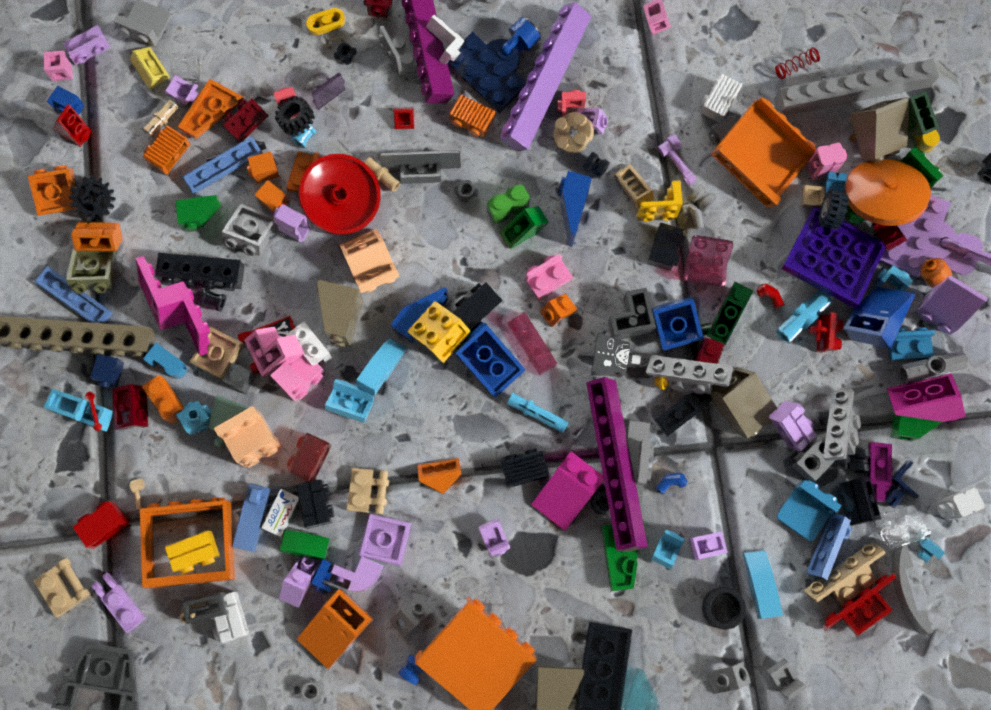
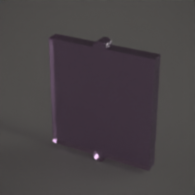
M339 72L311 93L313 97L312 102L318 110L346 90L344 86L345 80Z

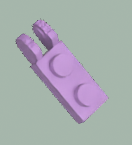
M106 572L103 578L112 590L107 593L102 585L96 581L92 584V588L101 597V601L124 631L129 633L143 622L146 617L124 588L118 585L113 577Z

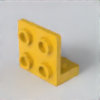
M672 181L670 188H667V196H664V201L641 202L636 215L637 220L651 222L654 219L671 221L677 218L683 204L681 181Z
M435 301L412 325L408 333L426 346L444 363L471 331L459 317Z

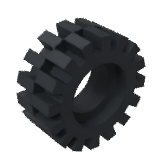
M294 96L292 100L289 97L287 102L285 100L282 101V106L278 105L277 108L279 110H275V120L286 134L288 133L292 136L294 133L297 136L299 132L305 133V128L307 130L310 128L309 124H313L314 121L312 119H315V116L305 99ZM300 112L297 117L290 120L294 114Z

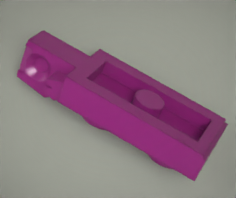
M869 442L870 458L868 459V464L870 465L868 477L871 479L877 503L885 502V492H889L890 486H892V444Z

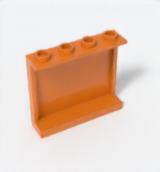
M761 97L750 105L712 151L711 155L764 206L771 208L778 205L782 200L780 198L781 194L817 149L811 141L801 134L798 128L792 126L787 121L785 115L779 113L773 107L769 100Z
M468 596L466 598L467 603L424 651L420 650L415 655V664L468 709L493 710L537 660L534 653L535 649L527 641L522 643L518 639L519 635L511 627L506 629L501 624L502 620L496 614L486 612L484 610L485 606L477 598L473 600Z

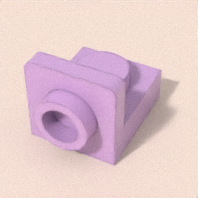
M579 108L577 113L586 116L598 134H604L608 119L600 108Z

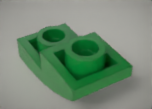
M284 530L279 552L297 557L303 555L322 561L325 559L330 538Z

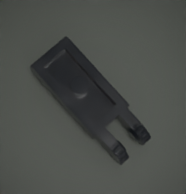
M692 392L690 395L684 396L654 421L668 437L698 414L712 399L706 397L697 405L693 398L700 394Z

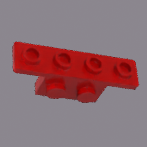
M894 573L889 577L886 574L876 581L877 586L873 589L867 587L858 594L860 598L855 602L852 599L846 602L841 607L843 610L836 615L833 612L824 619L826 623L823 625V630L826 632L843 620L855 636L858 637L890 614L893 610L879 592L893 583L896 575Z

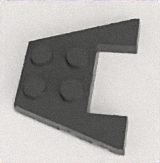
M87 643L74 665L70 677L63 684L57 699L53 701L51 708L74 710L79 688L120 694L122 697L119 710H139L134 650Z

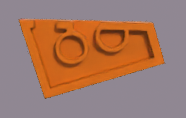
M209 79L178 125L180 131L197 139L244 100V97Z

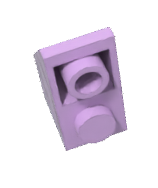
M301 555L284 579L279 599L299 608L310 590L321 562Z

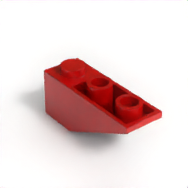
M67 104L54 125V129L61 137L79 147L89 139L91 133L90 128L69 104Z

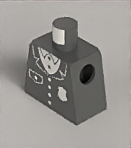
M598 333L595 342L591 376H623L627 371V366H640L641 355L629 353V342Z

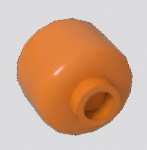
M932 258L923 264L920 269V275L929 287L934 288L948 276H952V270L943 259Z

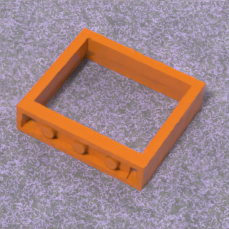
M225 497L212 498V502L194 499L190 500V504L174 501L168 502V506L160 507L159 503L147 505V508L140 509L142 588L149 589L235 580L234 548L232 547V505L230 501L225 500ZM223 510L226 571L155 578L153 516Z

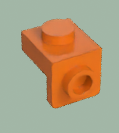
M565 293L549 301L540 313L549 326L554 327L560 320L574 314L578 309Z

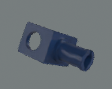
M905 461L892 476V481L896 483V487L885 498V502L889 503V506L894 509L906 495L916 499L919 497L916 492L900 480L913 464L912 461Z

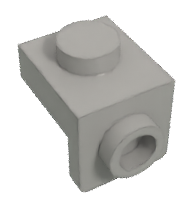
M785 658L767 670L776 689L787 700L797 696L806 688L804 683L797 678L790 663Z

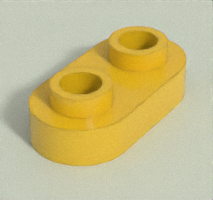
M331 8L310 15L306 25L311 34L321 35L342 28L345 24V16L342 10Z

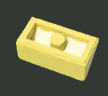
M151 47L132 51L130 60L149 89L169 79V74Z

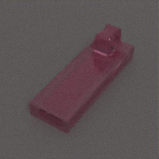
M525 312L507 322V325L539 376L557 366L558 363Z

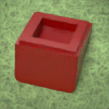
M414 107L394 108V129H414Z

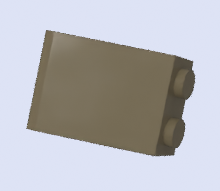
M909 97L881 101L850 114L862 161L871 160L872 163L884 159L883 156L900 153L899 149L907 146Z
M318 280L317 287L325 333L333 346L339 348L351 347L364 301L359 289Z
M738 367L733 369L729 386L713 385L712 393H705L712 399V403L737 434L745 438L757 435L762 427L771 424L769 415L778 409L756 372Z
M537 666L535 710H567L583 678L584 670L582 668Z

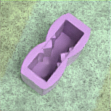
M284 204L281 207H277L274 211V223L278 225V230L302 242L310 230L307 217Z

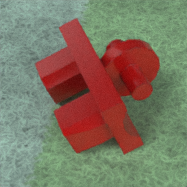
M830 312L828 315L819 316V320H816V326L809 328V333L814 334L815 341H817L816 352L823 353L842 348L841 339L835 338V332H840L843 329V320L836 318L837 313Z

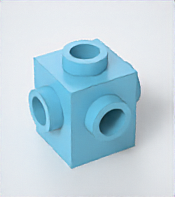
M192 401L185 405L184 410L176 414L186 432L194 435L197 432L201 433L208 429L212 411L207 404L203 405L199 401Z

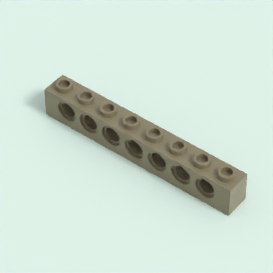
M0 316V347L1 345H8V348L21 349L22 346L28 347L30 350L42 351V348H49V351L52 352L70 350L71 353L83 354V351H90L93 355L111 353L112 356L124 357L125 354H131L134 358L143 359L155 342L156 332L151 327ZM9 329L8 335L4 337V332ZM30 331V335L24 338L25 333ZM51 332L50 337L45 340V335ZM72 334L71 339L65 342L66 336ZM92 335V340L86 343V338ZM113 337V341L106 345L107 339ZM134 338L133 344L127 346V341Z

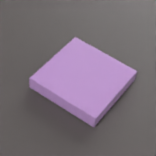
M369 514L359 556L401 566L411 523Z

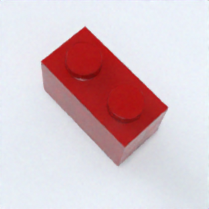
M105 501L96 507V511L90 515L86 514L77 520L78 523L73 528L86 548L95 549L130 523L117 503Z

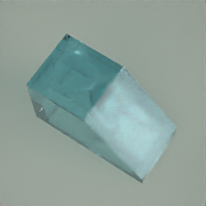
M636 668L623 710H659V705H657L658 699L644 670Z

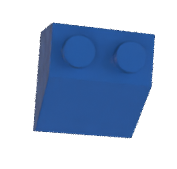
M687 297L651 307L656 325L655 331L663 351L704 339L694 299Z

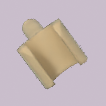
M138 478L131 481L129 485L134 493L136 510L141 509L139 491L145 489L143 479Z

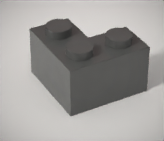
M647 288L626 291L623 298L626 312L610 315L608 320L611 337L621 340L652 334L656 325Z

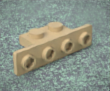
M873 542L865 545L861 550L832 569L828 580L820 578L804 590L805 594L815 602H819L832 592L837 603L843 606L846 602L858 596L864 589L876 583L869 565L885 554L884 549Z

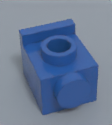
M58 85L46 101L54 111L61 113L69 104L79 115L84 106V103L77 95Z

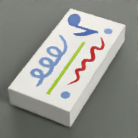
M280 489L262 529L283 537L284 530H286L299 503L298 496Z

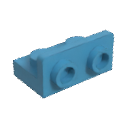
M904 328L899 329L892 347L888 348L889 360H925L933 357L931 337L935 335V330H927V328H917L914 331H907Z

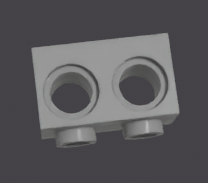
M826 433L820 436L816 435L817 437L807 443L810 446L805 451H799L793 458L795 462L791 466L806 480L815 482L835 461H826L823 457L824 454L819 450L820 444L825 446ZM806 459L813 463L812 469H808L805 466Z

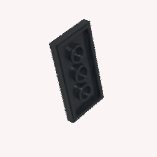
M588 622L582 662L584 675L579 684L575 710H621L632 629Z

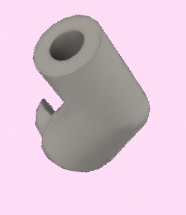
M692 203L682 205L681 213L682 215L689 214L692 217L694 229L703 228L704 223L701 210Z

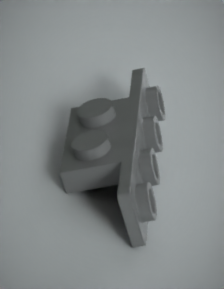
M460 150L380 153V165L386 167L389 171H400L401 184L441 182V169L461 168Z

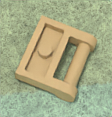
M68 558L60 561L55 567L34 580L35 585L55 617L62 616L91 595L88 589H84L71 568L72 563ZM62 571L76 592L75 597L71 595L59 573Z

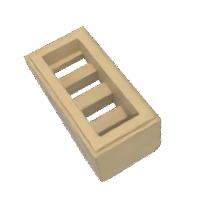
M631 164L614 174V177L637 209H639L641 202H651L654 199L653 191ZM629 174H632L631 177H629L626 180H623V178H625Z

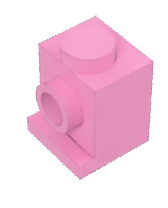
M653 0L643 5L652 35L671 28L662 0Z
M64 50L44 52V71L53 82L73 80L72 64L66 58Z

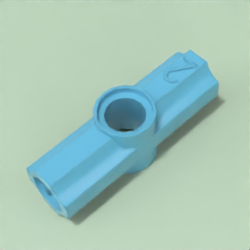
M818 290L806 303L803 302L790 315L791 317L776 330L778 336L789 344L803 329L806 330L819 317L818 315L833 301L831 296Z

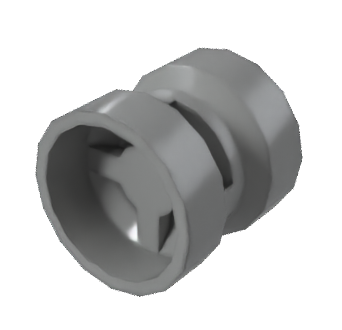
M327 67L315 68L313 70V77L315 78L312 86L313 91L320 94L331 93L333 70Z
M700 184L690 195L688 201L692 204L697 203L699 209L704 213L714 202L716 196L713 193L706 192L705 187Z

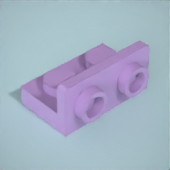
M98 25L63 43L75 65L84 63L89 58L101 54L110 48Z

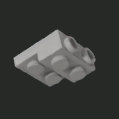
M240 203L222 230V242L230 249H235V247L242 249L248 256H253L254 254L260 256L269 243V236L277 224L274 223L272 215Z

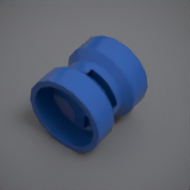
M410 654L407 658L406 667H401L398 674L416 686L420 680L418 675L425 671L415 664V656Z

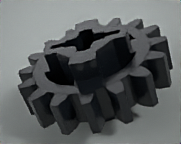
M84 176L82 177V183L79 181L75 182L77 188L71 187L70 191L74 194L69 195V199L74 200V202L70 204V207L77 208L75 211L76 215L80 212L83 213L82 219L90 216V220L93 221L94 217L97 216L101 220L103 213L108 216L110 214L108 209L114 208V205L110 203L116 200L115 197L111 196L114 193V189L108 190L109 183L102 184L101 177L98 181H95L94 176H91L90 180L87 181ZM93 186H96V187L100 188L101 190H97V189L93 188ZM83 188L85 194L78 198V193ZM90 194L92 197H97L95 202L88 200ZM106 198V205L101 209L100 201ZM86 206L88 208H91L92 211L86 210L83 207Z

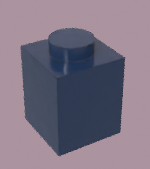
M97 354L90 379L97 382L99 387L110 388V385L118 387L124 362L118 358Z

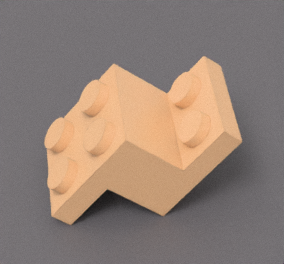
M377 229L339 244L361 293L371 292L377 286L390 284L400 277Z
M254 406L214 428L217 435L224 440L235 462L243 467L247 466L249 468L259 463L260 458L265 455L269 457L278 452L277 448L281 447L279 440L273 435L263 415Z

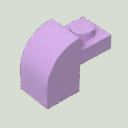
M361 557L355 573L337 565H334L331 573L336 575L335 580L347 584L348 580L351 581L348 590L362 592L370 589L377 582L384 565Z

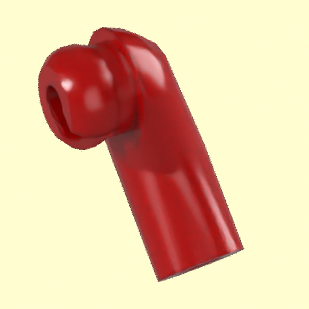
M762 284L757 288L756 291L759 297H764L765 295L770 297L775 309L785 305L778 289L769 284Z

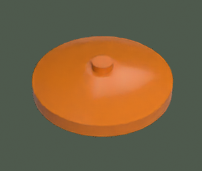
M883 159L874 163L870 160L858 165L850 172L844 193L848 194V205L857 215L872 223L887 226L903 225L919 218L925 212L931 196L929 183L920 171L907 163L892 159Z

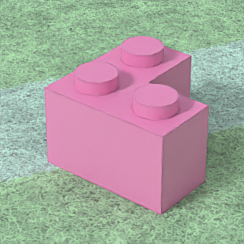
M275 326L255 330L244 340L262 377L271 375L285 361L291 365L304 354L296 335L280 338Z
M302 355L291 365L285 361L270 376L296 401L297 399L304 398L308 393V389L313 384L317 385L323 380L325 371L318 363L312 366L306 357Z

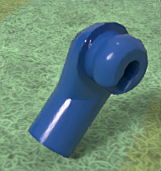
M680 472L668 473L655 489L659 493L664 494L671 485H677L680 488L685 487L687 479Z

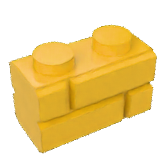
M208 530L165 547L173 572H180L181 575L193 571V566L200 563L202 566L215 562L214 558L220 556L213 533Z

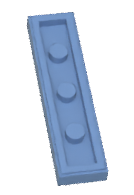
M253 136L182 177L194 195L248 164L249 157L263 153Z
M48 266L34 281L90 323L105 324L113 314L85 292L78 294L71 291L66 279Z

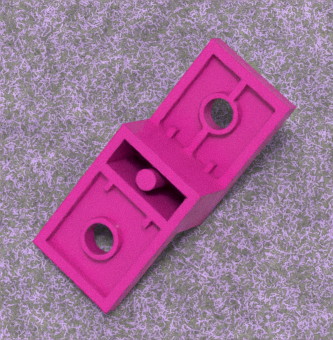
M144 256L136 258L138 283L160 331L185 323L199 356L208 354L210 340L207 334L210 333L207 322H202V313L199 305H195L193 302L192 290L190 288L187 289L184 281L161 288L159 280H155L153 277L155 274L152 264H147Z

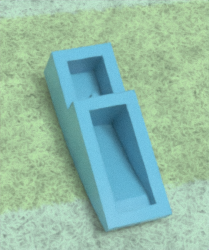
M389 338L375 353L357 378V387L375 396L382 384L388 380L407 348Z
M52 388L43 408L89 426H94L95 423L88 401ZM94 404L98 421L102 425L101 430L106 432L113 418V411Z
M766 551L743 553L757 619L783 616L777 586Z

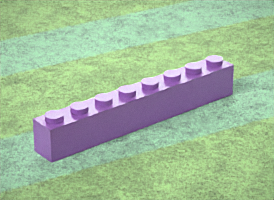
M576 2L564 5L559 10V17L552 25L549 37L543 43V50L536 58L532 72L527 76V83L519 93V99L510 112L511 116L508 122L502 128L503 132L500 139L516 151L529 149L592 17Z

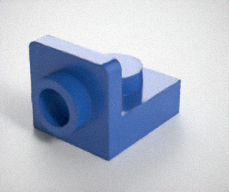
M323 559L312 584L316 585V591L327 595L328 592L334 593L335 591L334 588L324 584L325 580L329 581L332 576L333 563Z

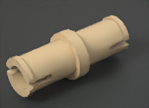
M167 100L158 112L155 111L154 117L142 128L145 133L151 127L153 128L147 135L153 138L156 132L168 123L167 120L172 114L178 110L176 104L169 109L173 101Z
M371 157L364 162L373 171L378 182H382L392 192H395L400 187L401 182L394 178L386 167L380 166Z

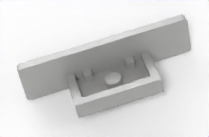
M651 355L646 373L650 376L667 378L670 388L676 391L687 390L693 391L696 394H711L713 385L729 386L733 367Z
M853 389L832 391L823 455L826 461L846 459L847 455H855V448L859 444L857 431L861 427V421L852 408Z
M631 420L628 427L627 441L641 507L644 485L647 481L651 480L652 468H648L649 459H653L654 447H651V440H649L650 423Z

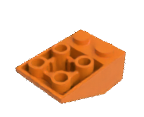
M338 589L297 640L329 670L374 619L343 589Z

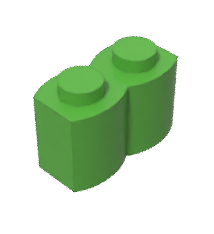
M523 185L513 186L505 194H498L492 197L487 202V212L493 223H501L507 220L511 214H518L524 208H527L530 196Z

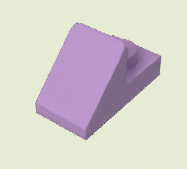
M722 531L689 539L694 561L728 553Z

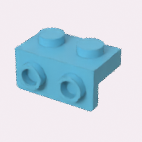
M335 379L333 390L325 404V410L365 423L373 406L374 396L347 381Z

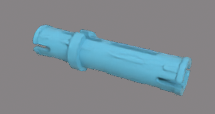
M514 392L512 393L507 405L524 412L523 415H529L563 434L569 421L533 404L534 401L532 400L528 401Z

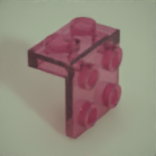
M694 235L684 263L683 281L725 287L727 264L733 249V241Z

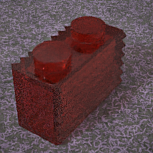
M306 432L305 436H301L297 442L296 447L298 450L295 456L291 455L287 462V467H289L287 471L311 482L315 481L332 445Z

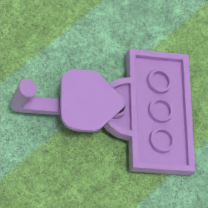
M931 195L925 212L919 218L907 224L897 225L907 241L889 251L885 248L879 262L890 267L894 265L899 270H903L918 278L920 276V269L926 260L941 258L947 263L952 272L968 275L975 269L978 261L991 266V254L982 251L983 243L979 238L967 233L956 235L952 226L944 221L951 202Z

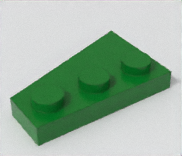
M612 525L601 526L610 592L634 589L639 549L630 552L617 551Z

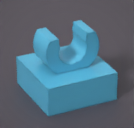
M925 535L918 541L923 548L917 555L926 563L933 555L940 559L945 554L940 546Z

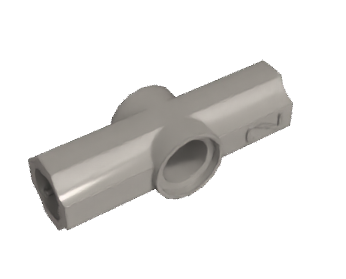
M962 350L941 356L937 355L929 359L901 365L900 375L905 383L932 378L967 368L968 359ZM931 363L936 365L937 371L931 368Z

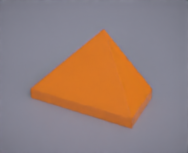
M459 458L417 465L419 481L442 494L462 474Z

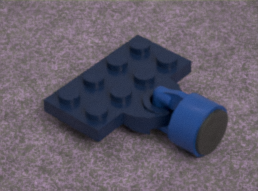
M520 17L509 28L512 36L509 40L495 39L485 44L472 31L464 39V43L459 49V52H461L454 62L451 60L448 62L499 114L519 95L526 85V82L515 73L520 64L519 54L524 49L529 51L541 40L540 31L526 17Z

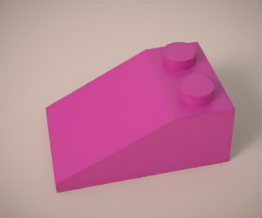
M952 373L887 388L895 415L940 422L954 421L966 417L962 396Z
M570 452L531 505L566 531L603 482V475L573 452Z

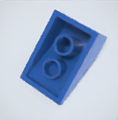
M568 171L566 178L562 177L558 196L561 197L560 206L568 246L572 247L588 197L592 177Z
M480 321L470 330L471 333L453 353L492 396L496 398L526 369L490 327Z

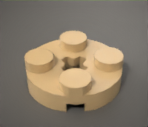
M568 113L558 118L555 122V143L560 149L568 153L582 152L587 148L586 145L589 141L591 142L593 139V125L581 113ZM572 129L578 130V132L575 133L574 137L572 138V136L570 135V131Z

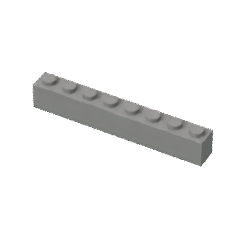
M933 58L780 88L774 101L777 111L786 116L928 88L937 80L939 74Z

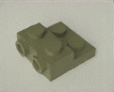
M73 249L66 278L70 290L78 294L84 293L85 290H94L98 293L113 290L115 279L113 268L116 251H76Z

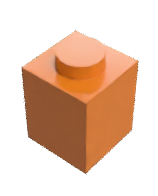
M271 151L248 158L249 165L246 168L249 177H253L256 183L280 177Z
M269 180L254 194L258 202L272 214H274L277 207H281L282 204L288 206L289 203L286 194Z

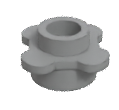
M309 679L303 680V687L299 695L300 700L303 702L306 700L313 701L315 704L321 701L320 692L324 687L321 681L311 682Z

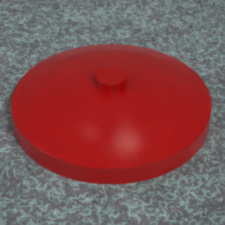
M329 154L315 160L306 169L299 184V202L304 215L315 227L329 234L350 235L362 230L373 220L380 206L381 192L375 174L364 162L347 154Z

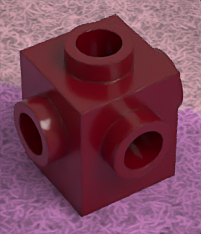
M393 0L363 1L364 6L367 7L368 16L383 18L388 17V12L392 8Z

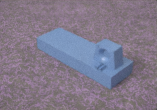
M248 484L233 548L255 552L271 491L270 488Z
M834 514L829 516L806 572L807 574L828 580L843 539L848 540L852 527L849 526L850 519Z

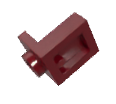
M872 223L878 238L888 251L907 241L897 225L887 226Z

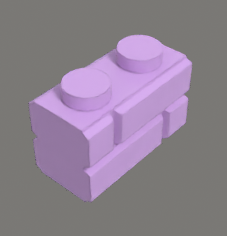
M784 401L777 410H774L769 415V419L788 447L799 452L808 445L807 443L814 440L817 434L813 430L814 424L812 421L804 416V408L798 403Z

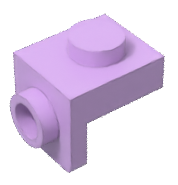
M175 75L164 93L186 106L189 101L193 103L197 97L198 92L195 90L198 85H191Z
M498 518L478 526L490 556L502 555L506 550L510 549Z

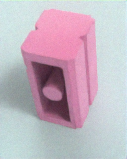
M840 143L817 148L807 163V168L813 181L822 179L828 172H837L847 160L846 150L842 148Z

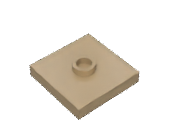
M210 327V333L207 334L210 340L208 354L199 356L196 349L189 363L223 380L232 362L235 363L245 344Z

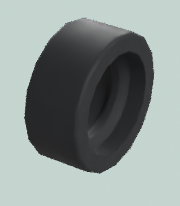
M720 587L706 594L702 603V612L710 625L718 629L727 630L741 624L745 617L746 605L740 593L732 588ZM717 596H729L736 603V614L731 620L723 622L713 616L711 604Z

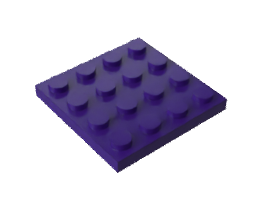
M814 206L781 269L856 309L885 251V246L881 240L842 221L839 229L820 226L818 223L820 208Z

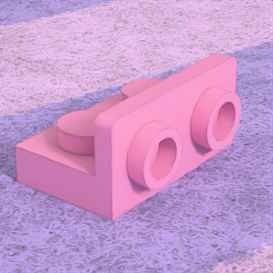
M560 254L556 256L550 255L543 261V264L538 267L537 265L532 266L526 271L525 281L538 300L573 278L562 262Z

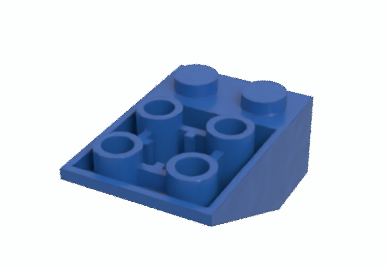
M876 287L856 309L852 310L844 330L853 341L891 348L915 297V293Z

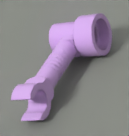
M673 134L666 138V141L659 145L657 149L663 157L669 156L680 171L686 184L690 186L695 183L696 177L678 157L676 151L682 148V145L677 136Z

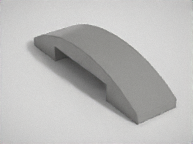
M907 545L895 547L892 560V574L896 575L893 585L899 604L910 623L920 633H933L927 611H917L905 568L913 567Z

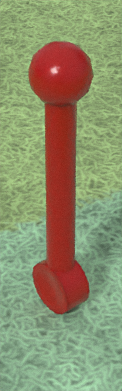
M89 391L86 393L85 398L90 403L95 423L93 429L100 431L102 425L98 421L93 399L95 394Z

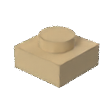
M804 185L802 190V207L813 208L816 206L821 209V203H823V198L825 197V187Z

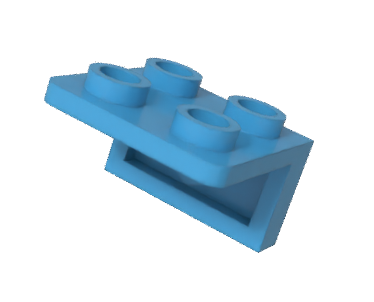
M803 480L796 485L778 512L777 519L806 540L813 541L829 516L837 513L842 505L836 502L837 498L833 495L820 491L816 483L810 480Z

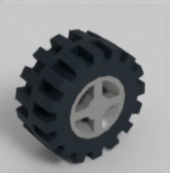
M829 190L826 193L819 211L818 223L820 226L831 229L840 228L842 221L845 219V213H847L848 194Z

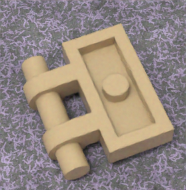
M352 468L347 511L369 513L370 505H376L375 514H383L384 506L387 505L385 495L386 487H389V480H387L388 471H380L379 479H373L374 470ZM372 486H378L377 498H371Z

